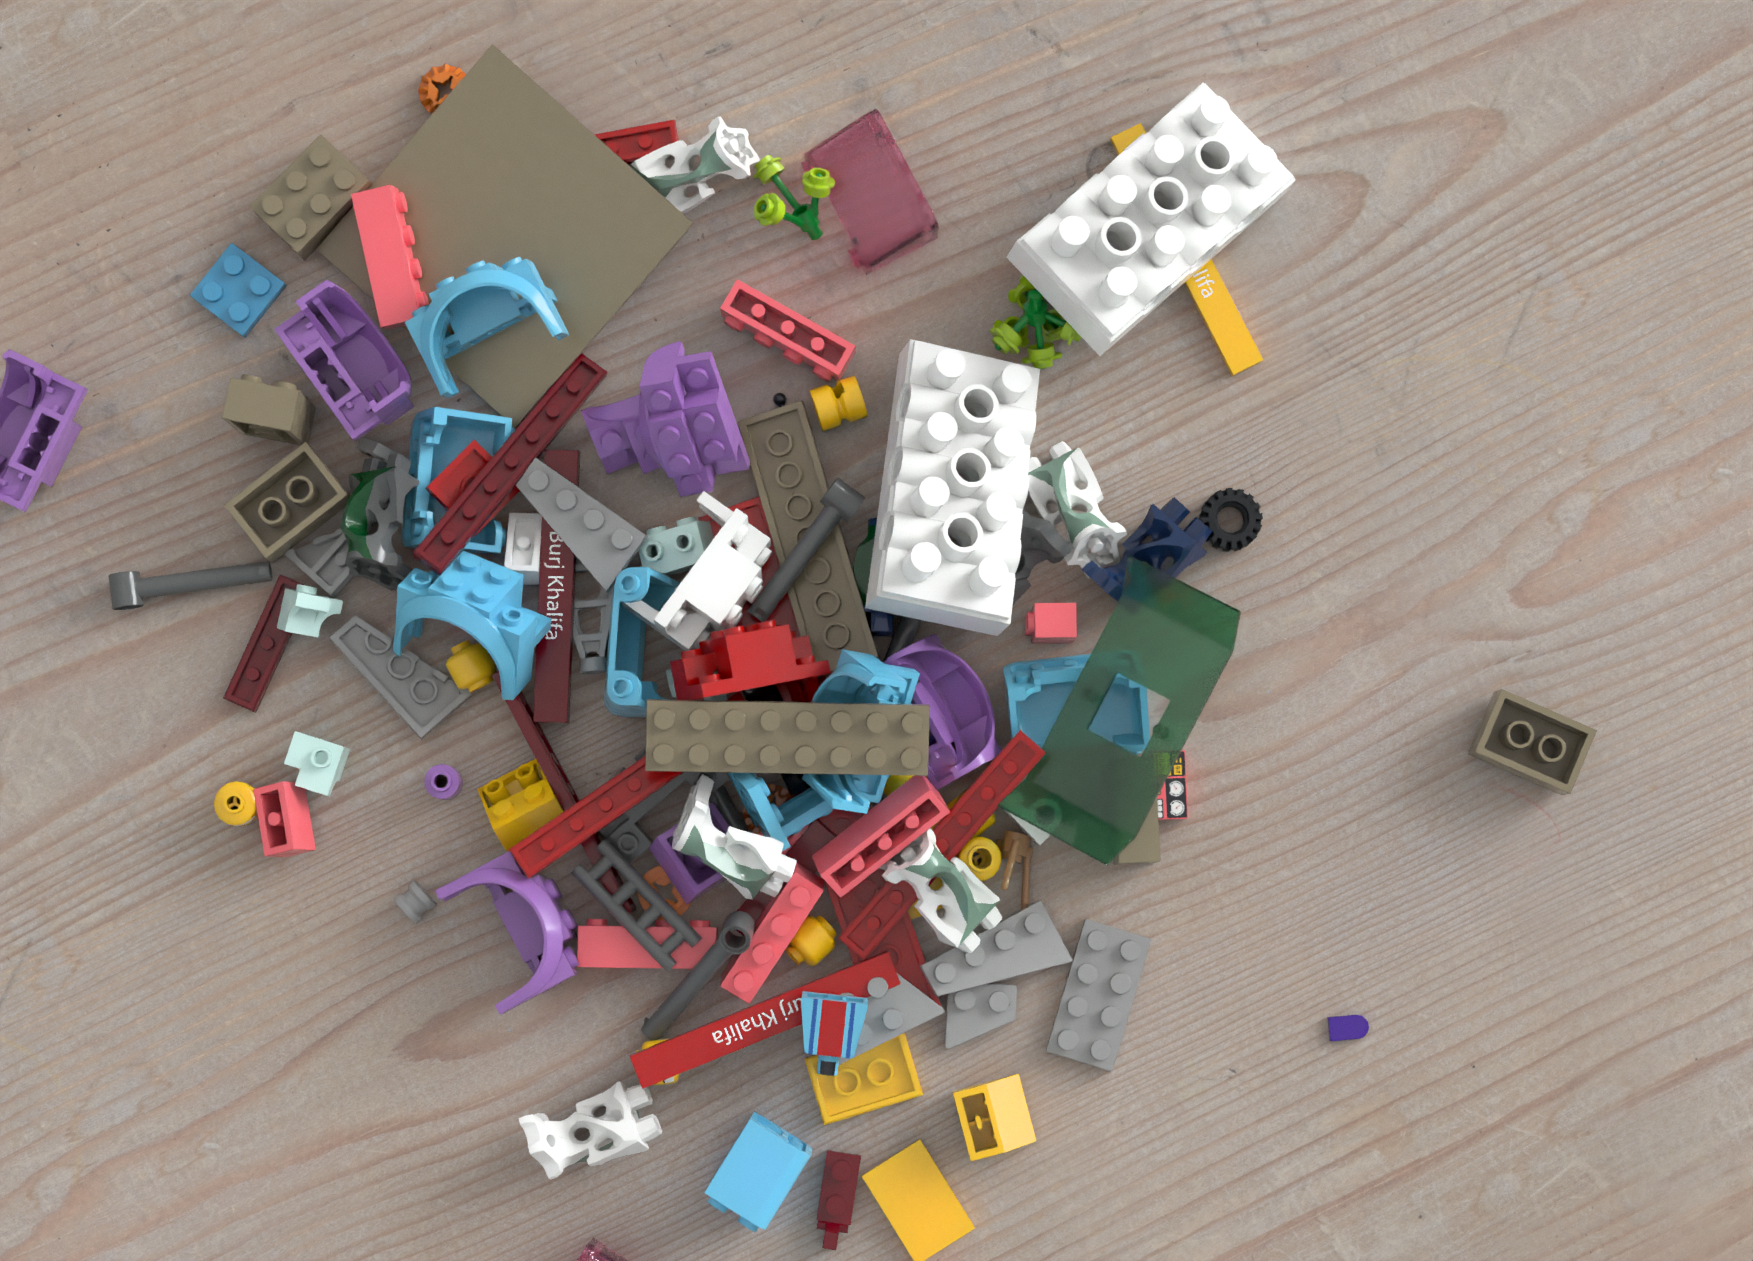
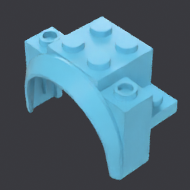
M517 257L503 264L502 268L490 262L487 264L484 261L477 262L466 268L467 274L457 279L449 277L435 285L437 290L429 293L432 300L431 304L420 307L411 313L413 318L406 321L405 324L441 396L450 398L460 393L445 360L535 313L539 314L552 337L556 336L557 340H561L569 336L554 305L558 301L552 289L544 285L532 261L528 259L522 260L521 257ZM516 293L520 294L523 298L519 300ZM449 323L455 333L453 335L450 332H446Z
M462 551L440 576L432 570L428 573L414 568L397 586L393 652L401 656L402 649L414 636L419 638L422 635L423 618L448 622L470 634L488 651L499 670L502 699L514 700L532 678L534 647L551 629V618L521 606L523 574L477 555Z
M842 649L836 669L829 677H826V680L818 688L811 702L911 704L920 673L915 669L884 664L872 654ZM804 774L802 779L818 792L833 809L867 814L870 802L880 803L888 775Z

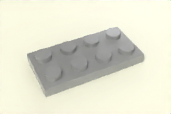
M1088 919L1084 920L1045 1051L1113 1071L1150 946V938Z

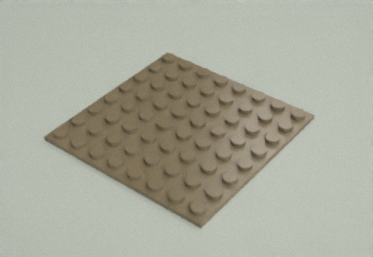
M493 44L367 189L392 185L398 188L399 192L404 193L408 211L404 212L406 225L411 226L415 238V245L411 246L413 258L419 260L422 269V278L418 279L421 292L425 291L429 305L432 302L429 293L437 290L435 286L437 283L449 277L457 279L467 274L466 268L480 261H484L485 264L490 262L502 268L503 264L514 258L528 259L534 263L544 285L552 289L558 301L554 305L569 336L561 340H557L556 336L552 337L539 314L535 313L445 360L447 367L502 417L512 418V426L515 428L519 426L557 379L573 364L694 225L690 219ZM353 206L317 247V250L374 301ZM516 293L519 300L523 298L520 294ZM449 323L446 332H450L453 335L455 333Z

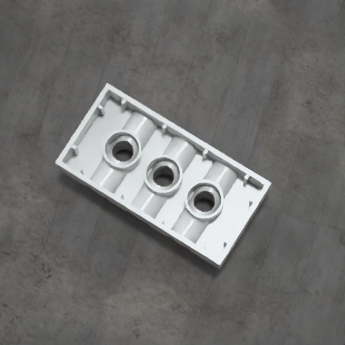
M1202 83L1172 108L1147 134L1143 133L1125 148L1100 174L1096 173L1078 188L1053 214L1049 213L1017 240L1006 258L1099 356H1102L1283 197L1296 179L1277 159L1274 150L1264 145L1230 110L1227 101L1217 96L1206 84Z
M912 339L908 341L898 358L865 608L998 636L1010 625L1016 580L1015 573L1021 555L1022 510L1029 488L1030 444L1036 427L1035 409L1040 369ZM958 472L962 474L967 479V481L963 480L959 476ZM948 535L955 538L959 542L960 547L955 545Z

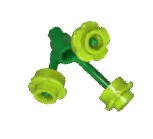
M771 155L765 156L754 166L757 170L753 176L754 179L759 178L763 185L773 181L794 211L792 214L785 212V204L778 195L766 193L754 205L755 219L763 226L777 225L783 219L795 224L803 232H807L811 240L819 239L823 235L818 226L820 221L817 217L819 215V198L827 197L830 194L831 188L835 186L834 178L830 177L829 172L823 168H812L810 171L805 172L802 176L803 190L812 199L811 204L805 203L800 205L779 178V175L785 170L780 163L781 158H772Z

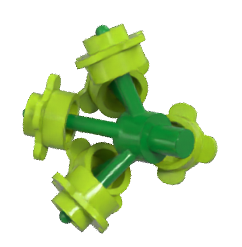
M1022 275L1019 279L1020 283L1016 288L1008 292V299L1011 303H1017L1024 313L1020 318L1010 316L1004 322L996 320L993 328L989 330L994 337L991 341L995 349L1005 355L1008 352L1012 355L1014 353L1018 354L1020 352L1018 347H1027L1028 357L1022 358V363H1032L1034 368L1045 369L1053 366V360L1062 357L1061 352H1055L1054 344L1052 343L1054 340L1062 339L1068 341L1067 345L1070 346L1072 340L1079 342L1081 336L1055 309L1047 312V303L1043 300L1044 297ZM1026 324L1035 328L1036 344L1028 346V327Z

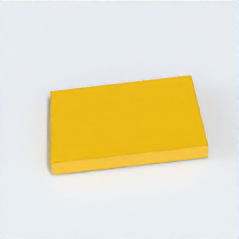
M905 1033L838 1066V1075L835 1076L817 1073L818 1055L804 1058L824 1125L923 1095Z
M918 1139L861 1175L914 1261H925L975 1229V1226L921 1139Z

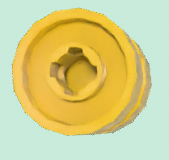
M855 375L837 380L835 387L832 388L825 384L809 390L823 432L841 426L844 419L851 423L868 417L864 399Z

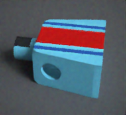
M802 992L801 1010L804 1052L806 1054L818 1055V1074L827 1076L838 1075L839 1057L854 1058L868 1009V998Z

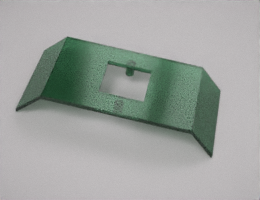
M1128 555L1122 596L1042 747L1046 754L1028 773L1026 779L997 806L1108 866L1139 833L1234 651L1241 611ZM1118 673L1170 700L1159 723L1153 727V734L1141 757L1088 730Z

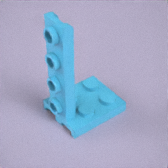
M727 772L754 826L760 827L763 836L774 837L783 842L782 851L791 847L787 840L788 836L799 833L806 825L833 811V808L812 787L777 807L774 803L770 804L767 796L771 795V792L761 776L757 778L755 773Z

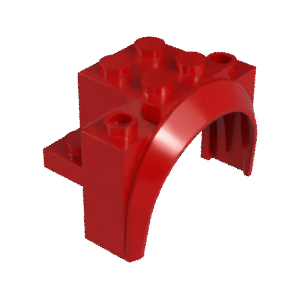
M775 620L710 632L711 639L700 641L699 649L680 652L682 659L670 661L677 700H704L705 697L785 682L792 702H811L819 688L817 676L831 673L828 660L815 661V656L812 655L809 635L796 637L795 631L790 632L789 624L776 627Z

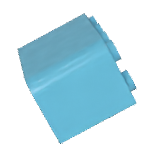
M754 1111L704 1192L710 1196L707 1202L723 1213H726L728 1208L740 1215L738 1222L753 1232H756L759 1227L766 1230L810 1159L813 1149Z

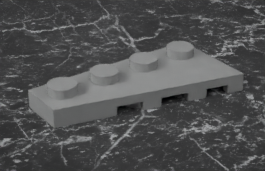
M536 457L516 484L517 488L607 592L611 590L615 584L616 577L621 571L626 569L648 538L647 535Z
M356 615L329 637L338 650L421 740L473 695L468 689H459L455 682L449 679L447 675L426 664L409 650L403 648L401 656L396 655L393 652L394 642L392 639Z
M1040 900L999 922L994 928L986 929L977 934L980 944L972 953H967L957 947H953L919 967L935 997L1069 963L1073 959Z

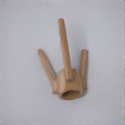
M1006 830L1003 839L997 838L996 845L1000 852H1002L1001 858L1007 861L1001 889L1003 891L1008 889L1015 863L1021 864L1023 858L1021 910H1023L1029 904L1030 863L1034 848L1029 847L1031 837Z

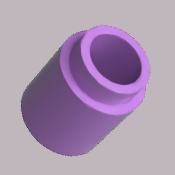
M445 764L435 765L430 768L424 780L427 792L441 800L455 798L463 787V779L459 771ZM441 775H445L448 779L447 785L443 788L437 787V780Z

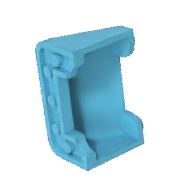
M432 407L415 415L410 436L409 460H411L409 474L419 480V485L405 496L402 542L405 547L417 548L447 512L425 488L474 439L493 457L515 431L512 427V418L440 407ZM494 517L469 541L462 551L484 554L501 553V548L504 547L506 542L505 528H502L501 522L494 520Z
M630 567L621 571L616 577L612 592L604 704L609 712L621 717H647V699L669 700L662 698L656 691L657 683L642 681L646 623L625 609L622 604L642 600L650 607L660 611L680 585V582L649 567Z
M1120 650L1010 663L1003 668L1010 738L1012 739L1021 730L1046 752L1035 766L1039 765L1046 758L1047 750L1114 743L1115 748L1122 751L1124 755H1138L1142 751L1151 750L1146 674L1140 657L1136 652Z

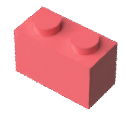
M1035 603L1031 612H1027V615H1025V636L1031 635L1032 644L1073 643L1077 638L1076 603Z
M282 781L253 789L265 857H291L316 850L306 789L295 786L296 782Z

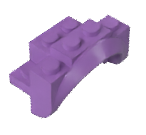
M682 341L661 347L647 358L639 386L641 390L639 398V427L643 444L651 459L667 473L668 478L674 479L680 497L700 494L703 491L712 492L716 475L748 470L750 465V459L712 352L708 351L684 356L685 350ZM683 385H684V388H685V391H686V397H685V398H684Z
M683 385L684 398H685V397H686V391H685V388H684V385ZM640 394L608 405L591 406L581 410L589 434L607 474L639 462L643 474L660 468L647 453L639 427Z
M936 634L907 646L882 662L884 664L915 669L920 673L918 678L920 682L916 685L911 704L930 705L927 778L937 790L992 760L1002 751L995 739L994 712L984 685L965 661L943 647ZM952 742L955 744L956 752L951 745Z

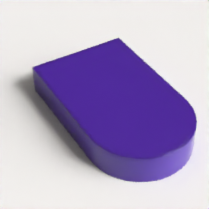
M1361 1015L1327 1017L1330 1041L1360 1039L1368 1033V1021Z

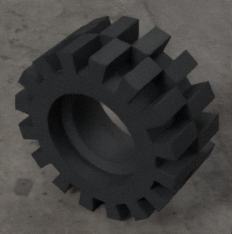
M1226 488V490L1215 492L1204 503L1199 514V520L1212 530V533L1206 540V542L1210 541L1213 544L1212 547L1216 549L1221 548L1226 552L1230 550L1238 551L1248 546L1257 537L1262 527L1261 520L1263 516L1259 511V503L1254 502V497L1250 493L1247 495L1243 493L1244 490L1242 489L1233 490V488ZM1233 507L1241 512L1243 526L1239 531L1229 533L1220 528L1218 514L1222 509Z

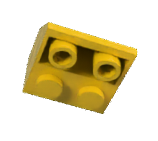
M536 759L520 765L515 770L477 789L493 831L506 852L564 812Z
M1019 1074L952 1091L970 1161L1001 1154L1036 1141Z

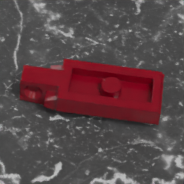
M827 1150L816 1218L818 1220L817 1229L825 1230L822 1246L824 1249L836 1250L839 1232L848 1233V1226L851 1225L861 1155Z

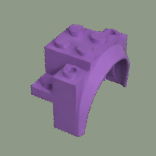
M327 279L295 302L301 311L274 329L354 441L382 422L388 426L415 407L409 399L412 391V379L392 345L364 309L344 289Z
M9 349L2 356L6 363V371L0 388V500L26 512L40 483L50 487L53 486L79 435L82 426L74 422L73 419L88 389L55 374L44 365Z
M510 851L435 890L439 900L443 898L446 902L462 892L479 885H485L486 889L489 888L494 899L493 903L522 959L532 970L534 975L526 985L495 1005L499 1014H504L578 974L574 967L578 966L579 962L570 946L565 949L563 947L564 943L577 937L574 929L578 928V925L569 909L563 910L557 899L561 898L562 894L553 879H546L542 875L528 879ZM508 887L514 891L507 893L505 888Z

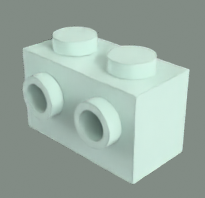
M688 517L676 521L677 527L668 530L666 526L646 530L648 538L638 550L642 567H649L668 577L691 570L714 539L710 522L697 521L696 517Z

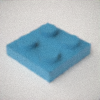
M231 243L190 296L246 338L287 285Z

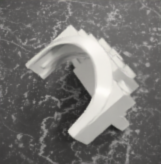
M705 491L697 499V502L700 504L699 508L722 527L660 611L650 607L642 600L633 603H622L625 609L684 651L694 650V648L699 649V642L708 640L710 632L714 630L720 631L737 625L743 615L741 611L745 602L752 603L763 589L761 585L763 582L761 567L772 553L768 549L771 546V539L749 524L746 514L737 508L734 512ZM688 606L697 613L688 614L684 609Z

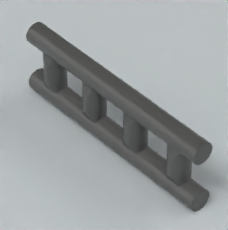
M605 839L596 847L602 857L589 870L580 863L573 869L571 874L668 972L677 963L671 954L684 941L693 948L702 937ZM612 866L627 880L613 895L598 881ZM636 891L651 905L637 920L622 906ZM660 916L675 929L661 945L646 931Z

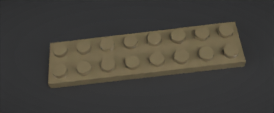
M802 400L738 421L780 566L825 507L820 503V500L829 489L806 407ZM839 521L788 590L800 636L809 635L812 655L815 656L816 662L824 660L829 662L831 673L817 676V679L832 674L837 667L842 649L872 654L877 659H880Z
M647 699L645 771L928 776L930 705Z

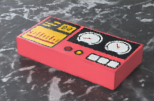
M1185 750L1151 751L1150 757H1155L1158 820L1188 819Z

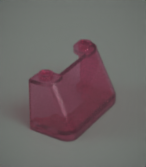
M877 109L864 114L804 153L805 161L801 162L804 172H808L812 168H823L835 180V186L831 188L830 194L827 197L851 240L852 249L848 250V254L856 269L862 267L867 275L938 238L939 226L935 215Z

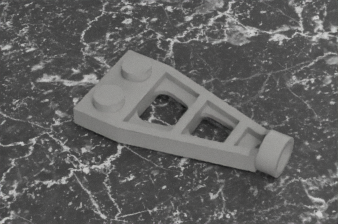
M576 557V573L589 572ZM614 585L609 592L601 586L600 594L594 600L582 601L575 595L573 639L580 656L581 674L606 672V651ZM599 608L601 611L600 630L596 634H584L581 631L578 618L579 610ZM590 652H596L599 657L587 658V655Z

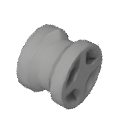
M415 880L409 884L408 890L404 894H398L394 898L399 908L416 924L422 919V914L427 909L432 910L437 906L434 899Z

